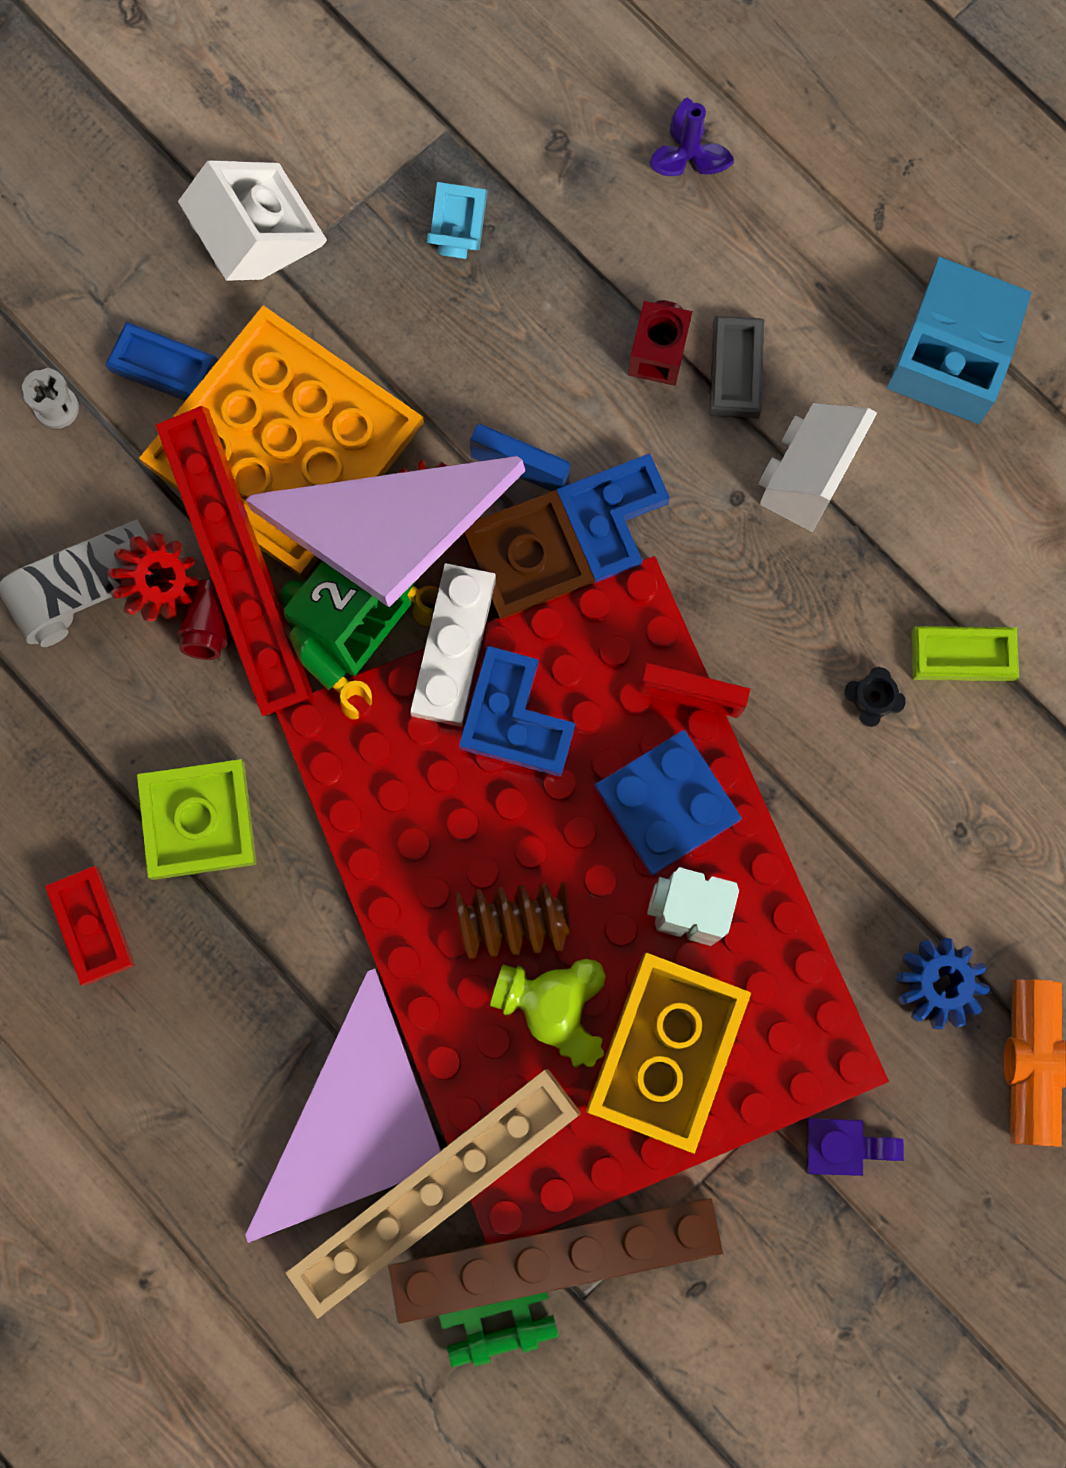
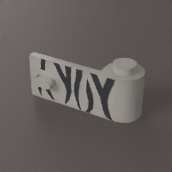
M137 519L19 568L0 581V597L27 644L39 643L41 647H48L60 642L69 633L67 628L73 621L74 613L112 597L110 595L111 591L122 584L120 578L112 579L107 576L108 569L123 567L115 558L114 552L121 548L131 552L129 546L130 538L134 536H141L146 542L149 539ZM147 569L152 574L145 575V579L147 582L160 576L158 569Z

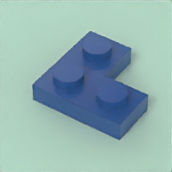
M650 453L557 489L595 583L642 565L643 561L625 521L668 505L670 500Z
M491 646L487 647L460 740V750L551 775L562 776L576 723L526 710L539 659Z

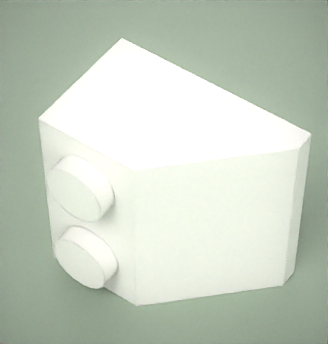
M207 160L178 201L188 217L192 228L199 235L213 258L215 266L222 273L226 281L264 279L322 247L327 241L279 163Z
M813 403L805 419L795 415L781 442L789 446L781 461L772 457L758 485L766 488L759 505L813 532L877 412L864 407Z

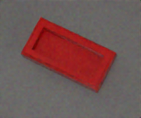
M646 663L639 692L642 695L738 718L747 706L751 688Z

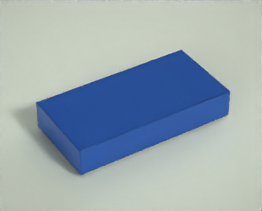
M126 322L105 365L109 372L186 401L216 364L218 358Z
M482 424L476 425L470 438L472 458L486 461L517 456L523 460L525 472L519 478L549 491L557 490L568 484L571 465L569 461Z

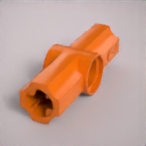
M1036 979L1012 980L1011 1036L1006 1040L1003 1054L1004 1077L1006 1083L1011 1086V1144L1062 1147V1089L1066 1087V1041L1062 1040V982Z

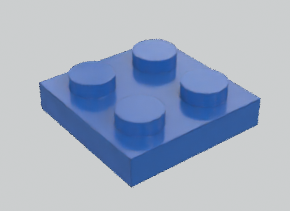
M685 730L598 782L594 787L651 877L742 819Z

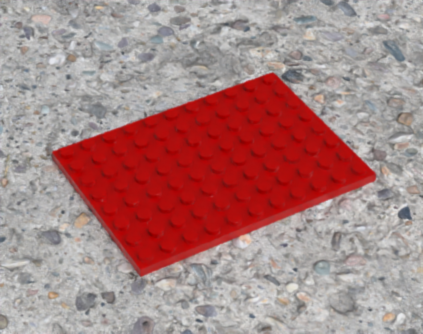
M655 556L642 560L643 563L640 566L502 620L497 618L487 622L463 727L411 716L410 711L425 648L347 679L349 682L355 680L362 681L371 690L372 705H369L359 695L351 696L347 700L359 712L358 719H350L344 715L340 706V694L333 687L329 691L326 688L312 693V699L276 711L447 1144L449 1145L546 1069L551 1072L581 1112L573 1121L470 1200L487 1244L541 1233L889 1082L727 716L642 695L639 692L646 663L709 678ZM488 646L539 659L526 710L576 723L561 777L460 750V740ZM685 730L742 819L651 877L594 787L598 782ZM681 867L704 874L707 881L713 876L737 883V887L740 890L729 933L712 946L688 940L686 933L681 937L657 931L656 925H654L656 917L647 915L654 885L658 883L659 877L669 879L673 872H676ZM565 881L569 935L566 936L562 951H556L550 937H545L541 953H534L528 938L523 939L519 955H513L506 940H503L497 957H491L484 942H481L476 958H468L463 945L460 943L456 891L460 892L466 906L471 904L475 889H481L487 903H492L497 887H503L509 901L513 902L519 885H524L531 900H535L539 884L546 883L552 897L556 898L560 883ZM645 953L751 992L695 1154L586 1112L636 971ZM582 959L595 960L602 965L606 974L604 987L584 1004L580 1024L592 1036H600L603 1040L601 1048L604 1051V1056L598 1059L593 1067L581 1064L575 1068L569 1057L561 1056L559 1048L538 1041L531 1035L526 1023L525 1014L520 1008L509 1015H504L503 1010L490 1006L503 964L517 968L518 965L522 966L529 980H534L551 970L570 969L574 962Z

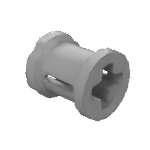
M44 368L42 370H34L25 377L22 384L23 399L34 411L39 422L51 429H61L69 426L76 419L79 413V402L74 392L67 387L65 378L58 371ZM35 386L40 390L38 393L34 389ZM63 405L66 406V408H67L66 411L63 410V408H62Z

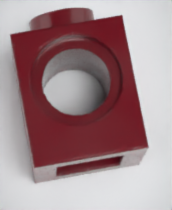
M659 300L655 303L643 301L630 356L628 376L676 386L693 311L685 310L679 304L672 301ZM662 333L669 336L673 342L667 345H659L654 343L649 337L653 334Z

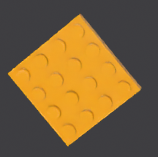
M264 305L173 415L175 417L201 405L209 408L260 549L301 579L306 576L319 558L251 511L246 499L252 494L383 476L424 425L423 416ZM158 434L139 459L146 468L179 491Z

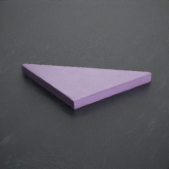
M514 456L252 494L246 501L251 511L383 604L390 607L525 472L523 460Z
M376 969L367 971L245 1234L248 1243L398 1185L442 1151Z

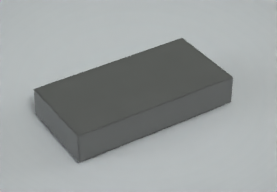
M715 316L713 322L709 416L759 419L762 402L764 319Z

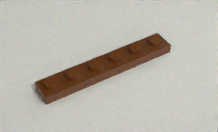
M712 1198L389 1264L388 1270L397 1323L400 1324L721 1255L723 1250Z

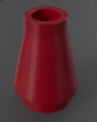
M212 580L199 581L192 602L189 604L176 634V638L180 641L179 650L189 657L201 660L219 658L221 649L226 648L228 645L227 620Z

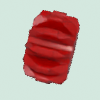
M160 533L151 534L147 542L141 536L130 538L129 546L131 552L123 548L117 549L114 552L115 558L123 567L108 569L107 576L112 579L120 578L122 584L115 587L110 595L114 599L129 596L124 604V612L128 615H134L141 610L144 621H155L159 612L166 619L176 617L177 609L175 603L188 606L192 602L190 596L183 590L184 587L197 586L199 583L196 577H186L185 570L191 568L196 560L193 557L178 559L182 551V543L175 540L165 546L164 537ZM147 569H158L161 579L154 581L158 586L147 585L145 575L152 574Z

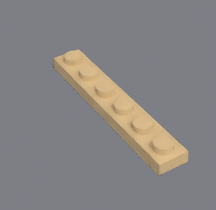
M548 1069L544 1070L285 1274L317 1319L573 1121L581 1112Z

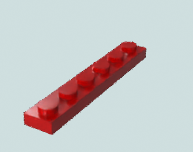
M201 405L156 424V429L261 715L269 716L281 709L312 699L313 691L305 669L290 641L291 631L209 408Z

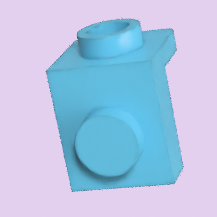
M437 182L431 233L427 234L426 242L438 245L437 255L466 259L468 249L480 250L487 189Z

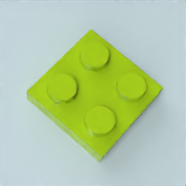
M242 759L137 774L149 879L156 880L257 865L246 770Z

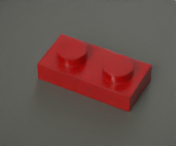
M93 866L45 885L80 985H90L136 966L100 868Z

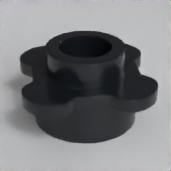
M882 667L873 668L870 674L859 682L850 681L844 689L845 698L855 704L860 712L859 721L867 727L877 726L880 719L890 712H901L906 704L905 696L899 693L898 686L891 678L890 672ZM871 693H877L879 701H872L870 698Z

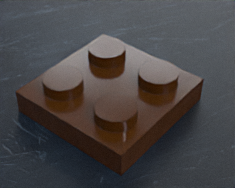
M557 490L478 519L463 533L477 569L496 574L491 603L499 620L595 583V579Z

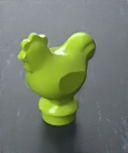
M582 959L574 962L570 969L551 970L534 980L527 979L525 969L520 965L517 968L505 964L502 965L490 1006L503 1010L504 1015H509L520 1008L525 1014L526 1023L531 1035L540 1042L559 1048L561 1056L569 1057L575 1068L581 1064L593 1067L596 1061L604 1056V1051L601 1048L602 1038L600 1036H592L580 1024L584 1004L604 987L606 974L600 963L595 960Z

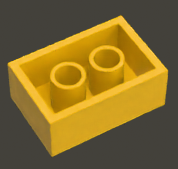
M645 953L636 971L586 1112L695 1154L751 992Z

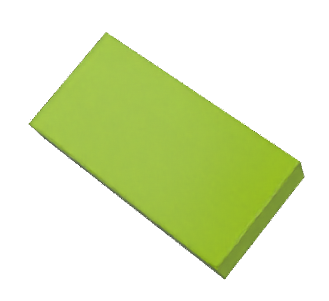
M915 626L911 630L913 680L1015 681L1019 678L1017 627Z

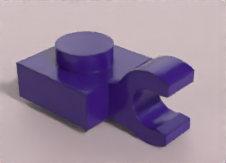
M806 1118L807 1174L863 1176V1159L904 1161L903 1138L863 1136V1120Z

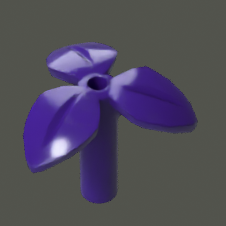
M687 97L677 107L672 116L670 134L680 146H661L653 153L649 164L655 172L664 176L682 175L687 160L693 161L695 169L699 174L719 173L734 164V157L725 147L717 143L700 144L705 132L704 121L706 109L702 104L693 103Z

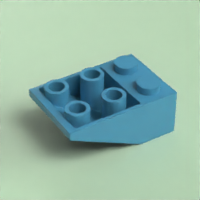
M939 256L886 389L979 425L998 396L1015 350L1032 292Z

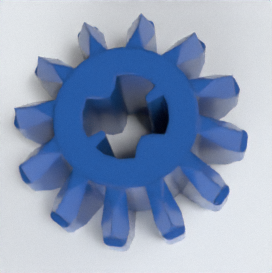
M951 938L941 939L937 949L930 940L919 943L920 956L912 952L906 953L903 956L902 960L905 965L913 972L897 973L895 981L900 984L910 985L911 992L902 993L898 996L900 1004L913 1001L918 1003L911 1015L914 1021H922L930 1013L932 1029H943L947 1018L957 1028L966 1024L964 1011L972 1015L981 1013L982 1007L980 1003L972 996L988 994L990 988L984 983H975V975L983 974L986 971V966L984 963L971 966L967 964L973 954L971 947L964 946L955 953L954 943ZM948 975L952 985L947 986L945 991L936 993L932 983L937 981L939 976Z

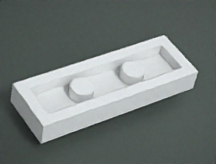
M445 563L410 711L412 717L463 727L495 586V573Z

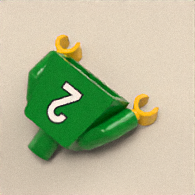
M322 562L305 583L292 580L285 584L281 592V604L285 608L284 616L292 627L289 638L301 664L328 691L333 687L340 694V706L345 716L350 719H358L359 712L347 700L351 696L359 695L369 705H372L371 690L362 681L355 680L349 682L344 675L349 673L356 676L412 603L414 604L412 614L416 622L424 626H430L434 610L426 607L424 604L435 607L439 588L424 586L418 589L413 586V583L388 607L327 563Z

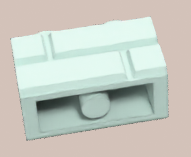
M679 867L669 879L659 877L658 883H655L647 915L656 917L654 925H656V930L677 937H681L686 933L688 940L712 946L729 933L740 889H738L735 882L713 876L707 881L704 874Z

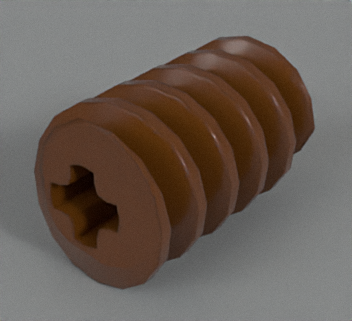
M565 881L560 883L556 898L552 897L546 883L539 884L535 900H531L524 885H519L513 902L509 901L503 887H497L492 903H487L481 889H475L471 904L466 906L460 892L456 891L460 943L463 945L469 959L476 958L481 942H484L491 957L498 956L503 940H506L513 955H519L523 939L528 938L534 953H541L545 937H550L556 951L563 950L566 936L569 935Z

